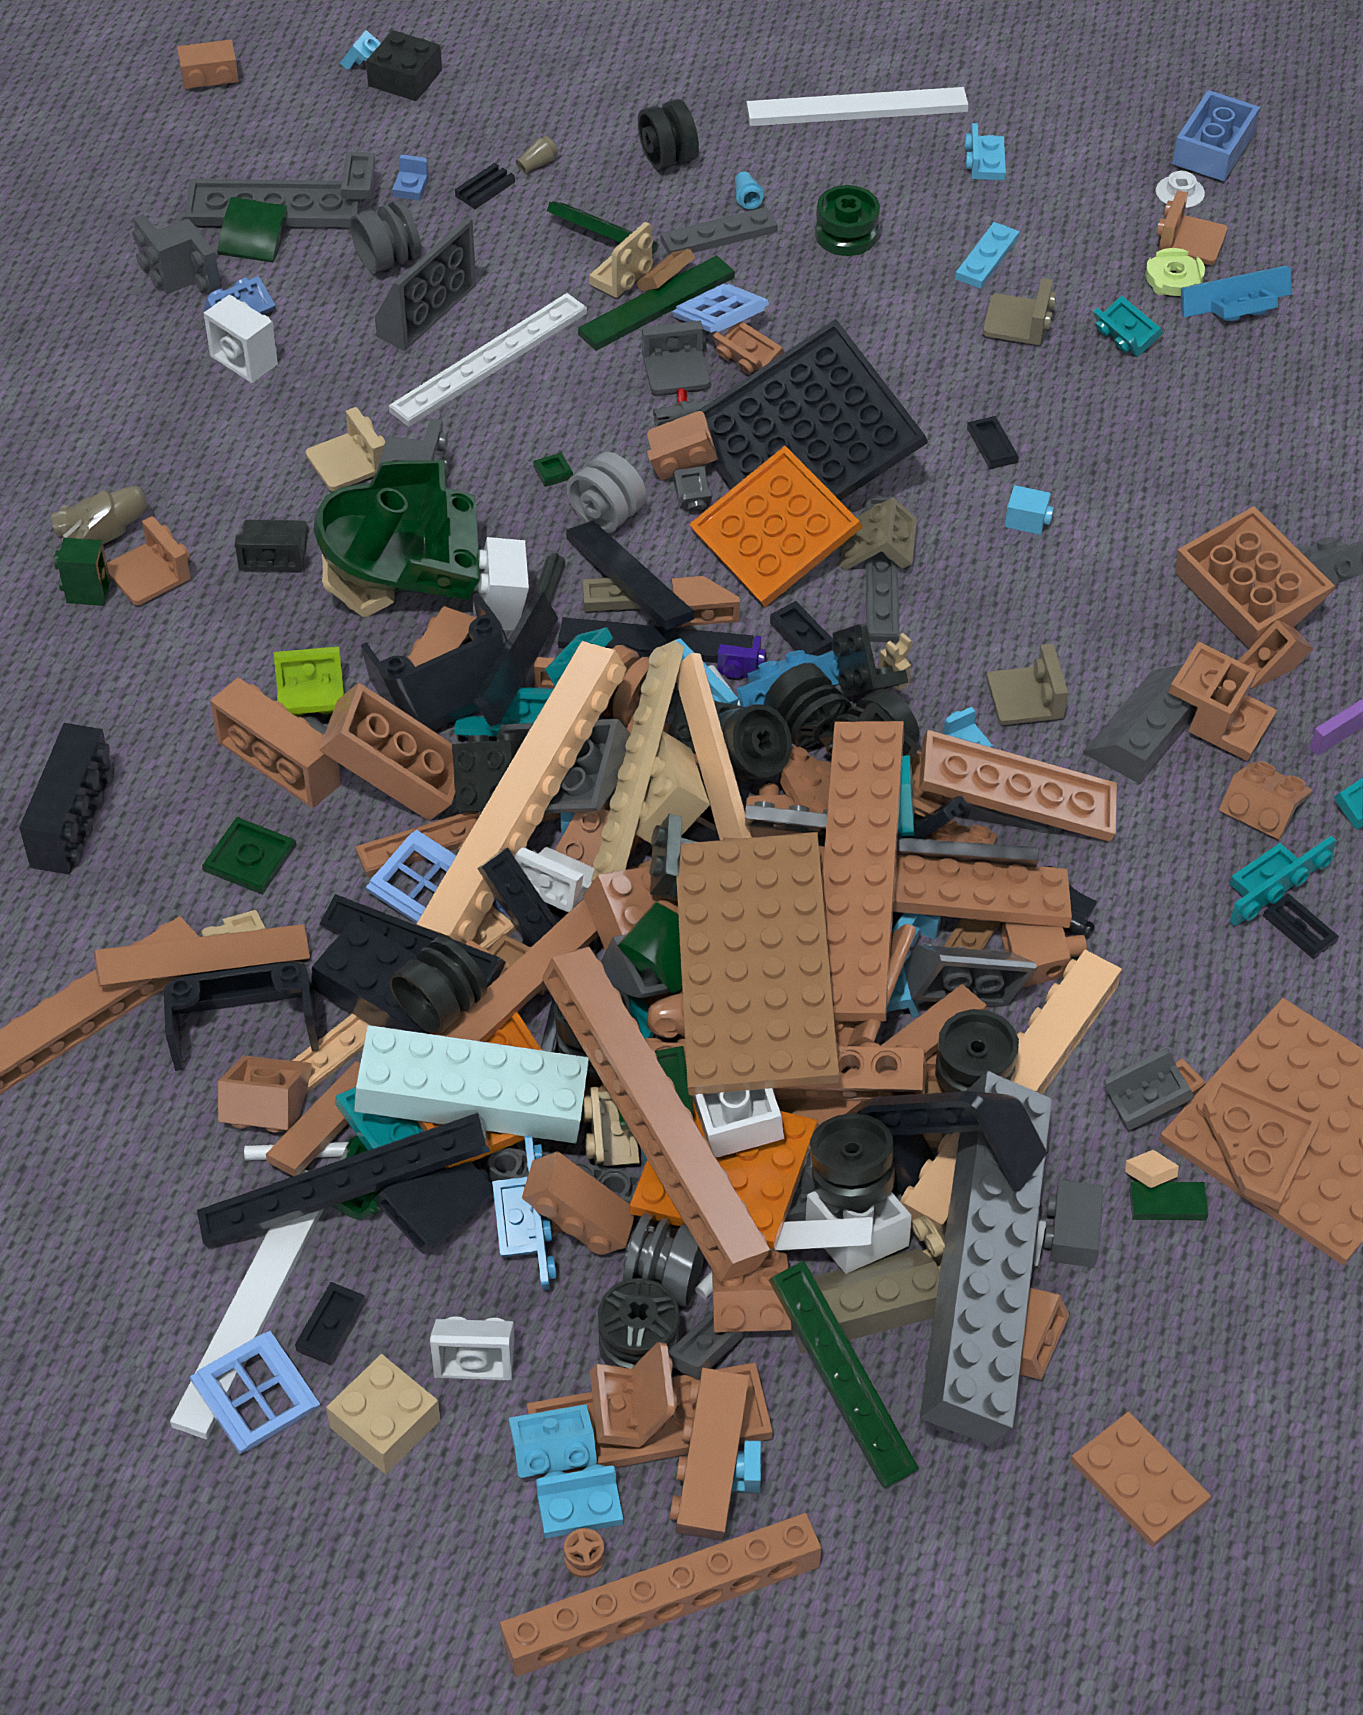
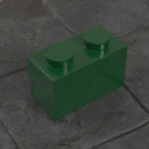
M64 538L61 549L55 552L54 567L60 572L59 589L64 591L66 603L105 606L111 581L102 540Z

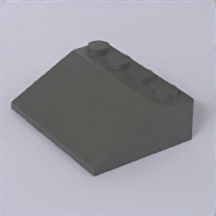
M467 217L393 284L375 315L378 338L406 351L476 286L473 219Z
M619 719L597 720L590 737L584 742L576 756L574 765L568 770L560 784L558 793L552 798L544 813L597 812L601 809L617 786L618 771L623 764L626 753L625 745L631 735ZM534 723L501 725L499 734L517 733L518 740L525 739Z

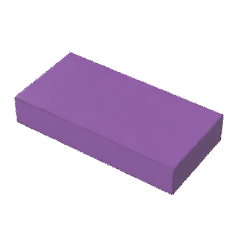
M1363 699L1315 728L1310 750L1319 756L1363 728Z

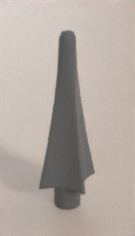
M968 803V806L964 808L970 811L968 819L1010 825L1041 833L1049 831L1046 825L979 805Z

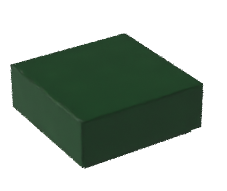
M562 452L533 461V467L544 487L567 481L573 476V471Z

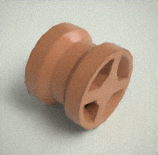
M579 1528L567 1536L564 1543V1556L568 1571L574 1576L589 1578L596 1575L602 1569L604 1564V1542L596 1531L588 1528Z

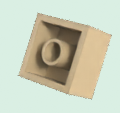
M380 1354L326 1406L330 1428L384 1474H387L440 1422L438 1400L383 1354Z

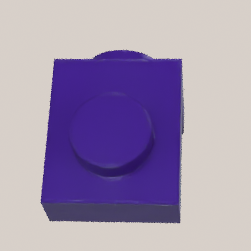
M755 636L752 648L720 644L717 660L718 672L730 678H748L747 673L757 670L758 665L766 660V649H761L762 637Z

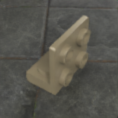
M894 497L874 505L870 510L859 516H855L863 528L843 543L840 567L843 570H848L881 551L884 552L888 559L893 560L902 569L912 564L917 518Z
M1053 643L1040 645L1039 658L1034 659V667L987 672L986 679L1000 725L1064 718L1068 690Z

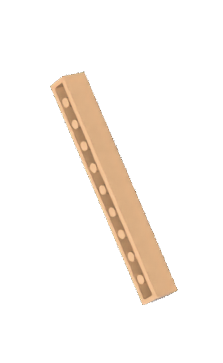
M584 641L580 643L416 924L417 926L464 944L469 939L473 940L478 926L485 914L491 909L496 897L477 868L504 848L508 847L514 857L522 847L526 848L527 841L536 826L542 821L546 808L552 798L558 793L561 782L568 770L574 765L576 756L584 742L590 737L599 716L607 708L610 697L624 678L627 668L615 650Z
M1087 950L1083 951L1077 961L1072 959L1068 963L1063 973V981L1060 985L1057 983L1053 984L1045 1000L1047 1003L1043 1009L1037 1007L1030 1017L1028 1030L1025 1034L1022 1032L1017 1034L1019 1048L1013 1082L1044 1094L1118 988L1122 968ZM954 1132L952 1135L947 1133L938 1147L937 1152L939 1154L935 1160L928 1159L920 1171L919 1182L915 1187L909 1186L900 1200L902 1205L912 1215L911 1221L925 1215L944 1234H946L960 1132Z

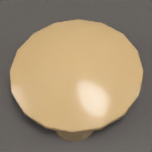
M922 1215L912 1220L911 1225L917 1238L925 1242L927 1249L922 1252L926 1253L936 1262L940 1272L943 1248L945 1247V1234L934 1222L925 1215Z

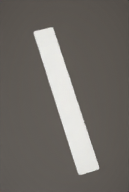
M861 1217L784 1222L775 1250L870 1245L873 1218ZM679 1228L671 1229V1238L675 1237Z

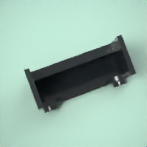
M478 592L472 595L477 616L470 623L468 629L472 641L416 667L405 656H392L379 661L367 642L361 644L369 680L378 694L432 731L479 710L474 702V698L508 641L500 621Z
M283 962L183 976L171 980L164 988L165 1036L175 1071L182 1070L180 1014L303 997L304 1017L311 1050L318 1051L315 1000L310 968L302 962Z
M960 1091L873 1097L860 1111V1114L869 1115L882 1121L891 1131L894 1145L895 1184L898 1186L901 1195L904 1194L909 1186L914 1187L919 1181L920 1171L928 1159L934 1161L935 1159L923 1134L983 1131L1014 1191L1022 1190L1048 1154L1021 1101L1008 1094Z

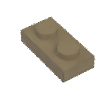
M610 578L582 579L585 612L642 608Z

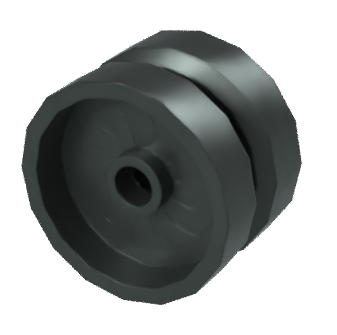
M676 99L662 104V108L655 105L639 111L638 132L645 156L654 169L660 170L674 165L675 160L681 164L697 158L699 152L697 129L692 114L684 101Z
M753 704L718 714L737 783L772 777L780 773L787 765L792 751L791 733L787 722L777 710L768 705Z
M970 1009L958 1012L949 1018L940 1030L938 1038L935 1075L940 1087L946 1092L966 1091L987 1071L1013 1082L1019 1048V1038L1014 1027L1003 1016L989 1010Z
M850 1113L832 1117L822 1122L814 1130L810 1140L812 1178L815 1192L824 1202L836 1208L850 1210L869 1208L883 1201L892 1192L895 1182L894 1145L891 1131L882 1121L869 1115Z

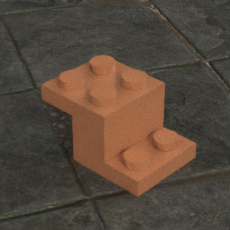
M1199 641L1173 680L1168 693L1198 707L1188 732L1247 762L1277 712L1276 709L1248 696L1258 672L1257 670Z

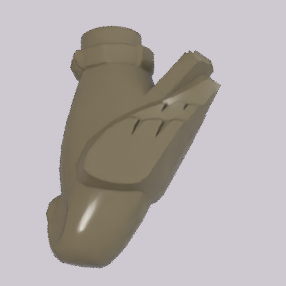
M137 485L122 488L115 492L102 491L70 507L66 505L61 506L59 511H55L51 515L52 526L58 537L63 536L62 541L64 538L102 540L103 544L125 533L127 525L134 522L146 511L148 502L144 491Z

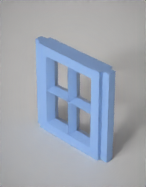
M722 284L676 306L677 309L673 310L672 314L673 317L685 322L701 320L703 329L712 333L720 332L764 311V307L768 306L769 302L768 299L733 285Z
M416 829L372 877L370 883L366 886V891L417 924L426 907L414 900L415 896L424 886L436 892L438 886L429 880L440 867L448 871L456 855ZM414 850L434 863L433 867L424 877L403 864ZM398 868L419 881L408 895L387 882Z
M271 1331L265 1334L262 1333L190 1376V1381L239 1454L254 1448L320 1407L319 1401ZM259 1353L274 1377L256 1387L241 1363ZM235 1368L250 1391L231 1401L216 1377ZM279 1382L294 1406L276 1416L261 1392ZM254 1397L269 1421L251 1431L235 1407Z

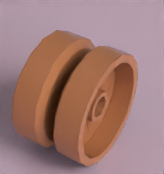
M616 645L612 649L617 652L627 670L624 673L622 682L617 685L610 697L607 708L601 715L604 717H611L613 715V719H619L627 728L639 706L642 695L641 686L646 679L650 664L649 657L640 658L636 651L624 645Z

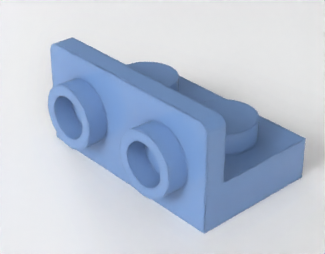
M257 276L250 280L249 278H243L237 281L233 287L224 291L223 289L213 291L206 299L204 311L210 309L229 294L239 301L245 302L250 308L261 315L274 311L276 305L261 279Z

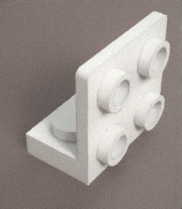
M522 847L515 854V859L544 902L558 909L570 912L584 899L583 894L592 883L593 867L548 847H545L539 854Z

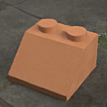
M243 1055L218 1080V1122L231 1123V1126L236 1128H247L250 1126L266 1127V1130L270 1132L289 1130L301 1115L312 1071V1063Z

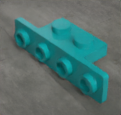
M519 688L499 724L490 726L484 717L464 716L456 720L454 734L462 735L465 738L477 735L495 736L497 738L501 725L534 723L554 689Z
M1329 836L1299 858L1281 843H1278L1232 875L1229 884L1243 897L1235 902L1230 923L1237 926L1244 920H1252L1258 915L1261 908L1268 903L1274 904L1278 902L1288 889L1294 885L1296 887L1302 885L1312 872L1318 868L1320 870L1325 869L1334 859L1333 851L1337 840Z

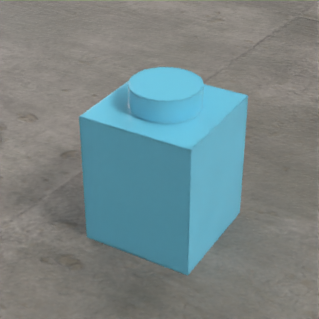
M1014 485L1007 506L1005 527L1041 535L1044 524H1051L1054 507L1049 506L1051 493Z

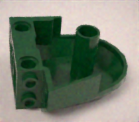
M444 460L381 462L370 484L346 486L333 491L325 496L315 514L313 532L324 559L329 567L343 579L368 589L424 593L468 600L480 580L475 495L446 488Z

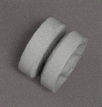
M605 451L599 453L585 468L580 469L571 476L567 482V495L577 515L586 523L592 520L595 521L607 533L618 529L625 523L628 517L638 512L647 501V491L636 469L626 459L612 452Z

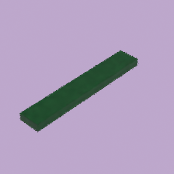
M716 255L666 281L659 288L651 289L578 327V335L597 351L677 309L676 306L732 280L735 277V270Z
M803 1260L771 1277L769 1282L883 1489L919 1469L806 1262Z

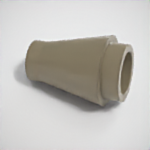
M548 136L537 137L523 155L516 160V165L519 170L527 174L534 169L553 162L555 156L558 155V149Z

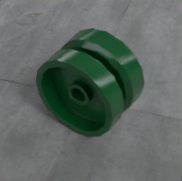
M852 185L835 186L826 190L819 197L817 203V222L815 226L817 243L824 250L840 256L861 255L869 251L876 244L878 237L880 204L877 197L869 190Z

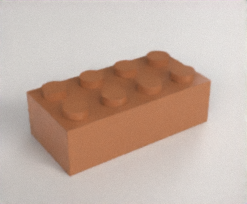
M238 677L210 700L217 742L311 808H315L341 785L338 762L319 751L325 734H321L312 728L304 718L296 717L287 711L285 706L279 701H273L265 696L256 685H249Z
M361 683L356 684L337 700L319 751L428 821L452 804L456 791L451 742Z
M650 866L597 875L583 894L605 951L612 937L627 934L655 902L668 907L678 914V901L650 894Z

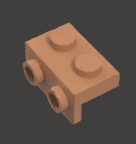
M742 321L733 325L724 336L718 332L712 336L717 354L726 361L730 359L735 361L739 368L748 375L755 373L784 353L783 347Z

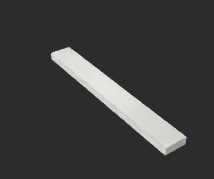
M964 87L755 100L746 101V110L749 125L759 126L968 112V101Z
M568 293L564 294L390 404L389 412L408 427L412 426L586 315L587 307Z
M324 1209L270 1227L195 1373L261 1334ZM247 1360L244 1361L243 1363H241V1365L243 1366V1368H244V1366H245ZM235 1368L216 1377L229 1397L239 1378ZM190 1382L170 1420L171 1427L208 1439L217 1420L192 1382Z

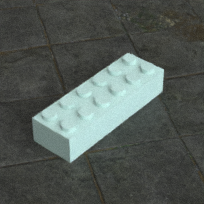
M368 1025L356 1085L355 1112L446 1124L479 1113L483 1119L486 1131L521 1136L532 1135L535 1138L576 1143L589 1058Z

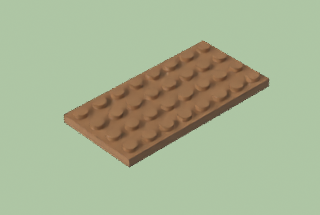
M817 832L681 844L679 874L676 877L689 1095L840 1083Z

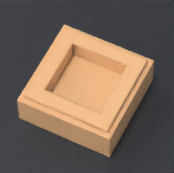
M1151 1150L1126 1160L1125 1172L1152 1188L1178 1177L1179 1166L1158 1152Z

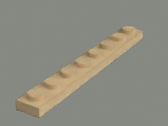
M675 640L657 647L649 657L648 673L641 686L642 695L639 706L633 716L634 724L631 735L625 745L626 753L623 764L618 771V783L615 794L610 800V812L607 823L602 830V842L599 853L593 862L594 871L591 882L594 881L597 875L626 869L685 648Z

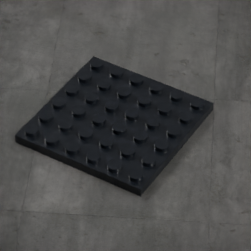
M834 319L698 410L702 411L706 417L718 457L712 463L730 489L734 488L777 451L786 446L841 501L929 443L925 434L837 319Z

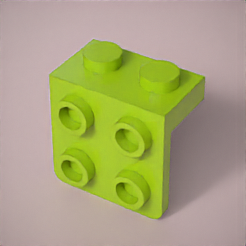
M339 646L274 652L277 701L282 703L287 711L296 717L312 712L332 714L337 700L344 695Z

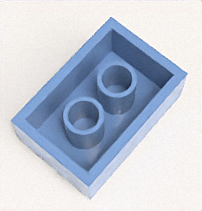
M1208 90L1177 136L1172 164L1225 181L1255 134L1260 107Z

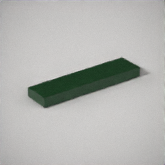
M549 202L547 208L549 213L620 243L633 233L630 230L562 202ZM656 241L652 243L653 254L657 251L659 245Z

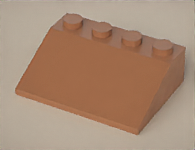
M1255 506L1177 550L1176 574L1248 648L1276 620L1295 627L1335 590V585Z

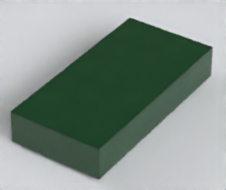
M1130 1182L1129 1192L1132 1220L1207 1221L1208 1206L1205 1182H1164L1152 1188L1142 1182Z

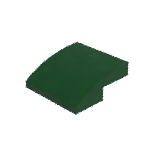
M231 197L221 228L217 249L218 255L273 263L281 245L280 234L288 214L287 206Z
M655 902L617 946L640 972L650 967L672 993H675L682 989L679 914Z

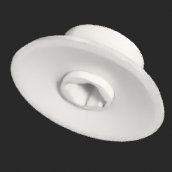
M1186 171L1171 173L1169 177L1162 179L1156 187L1157 196L1166 204L1168 200L1173 201L1177 190L1188 192L1186 208L1199 204L1205 195L1202 185L1197 182L1195 176Z

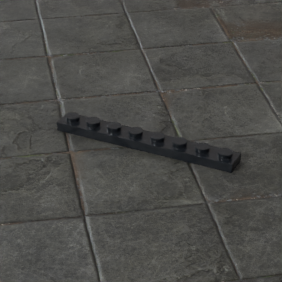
M475 1113L198 1209L197 1214L203 1244L209 1249L490 1151L483 1119L479 1113Z

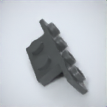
M1326 537L1318 540L1317 544L1313 546L1297 548L1333 584L1363 574V540L1348 545L1336 540L1334 537Z

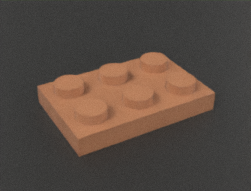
M1129 1411L1071 1456L1070 1462L1152 1548L1203 1508L1211 1499V1495Z

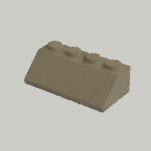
M921 1249L876 1260L848 1274H845L840 1269L813 1276L848 1340L934 1318L940 1272L936 1262L926 1253L922 1252ZM791 1322V1329L800 1354L807 1352Z

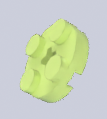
M1162 249L1156 252L1154 258L1151 259L1150 257L1147 261L1145 277L1156 294L1181 296L1182 287L1203 283L1205 266L1202 260L1197 256L1196 260L1189 257V251L1184 249Z

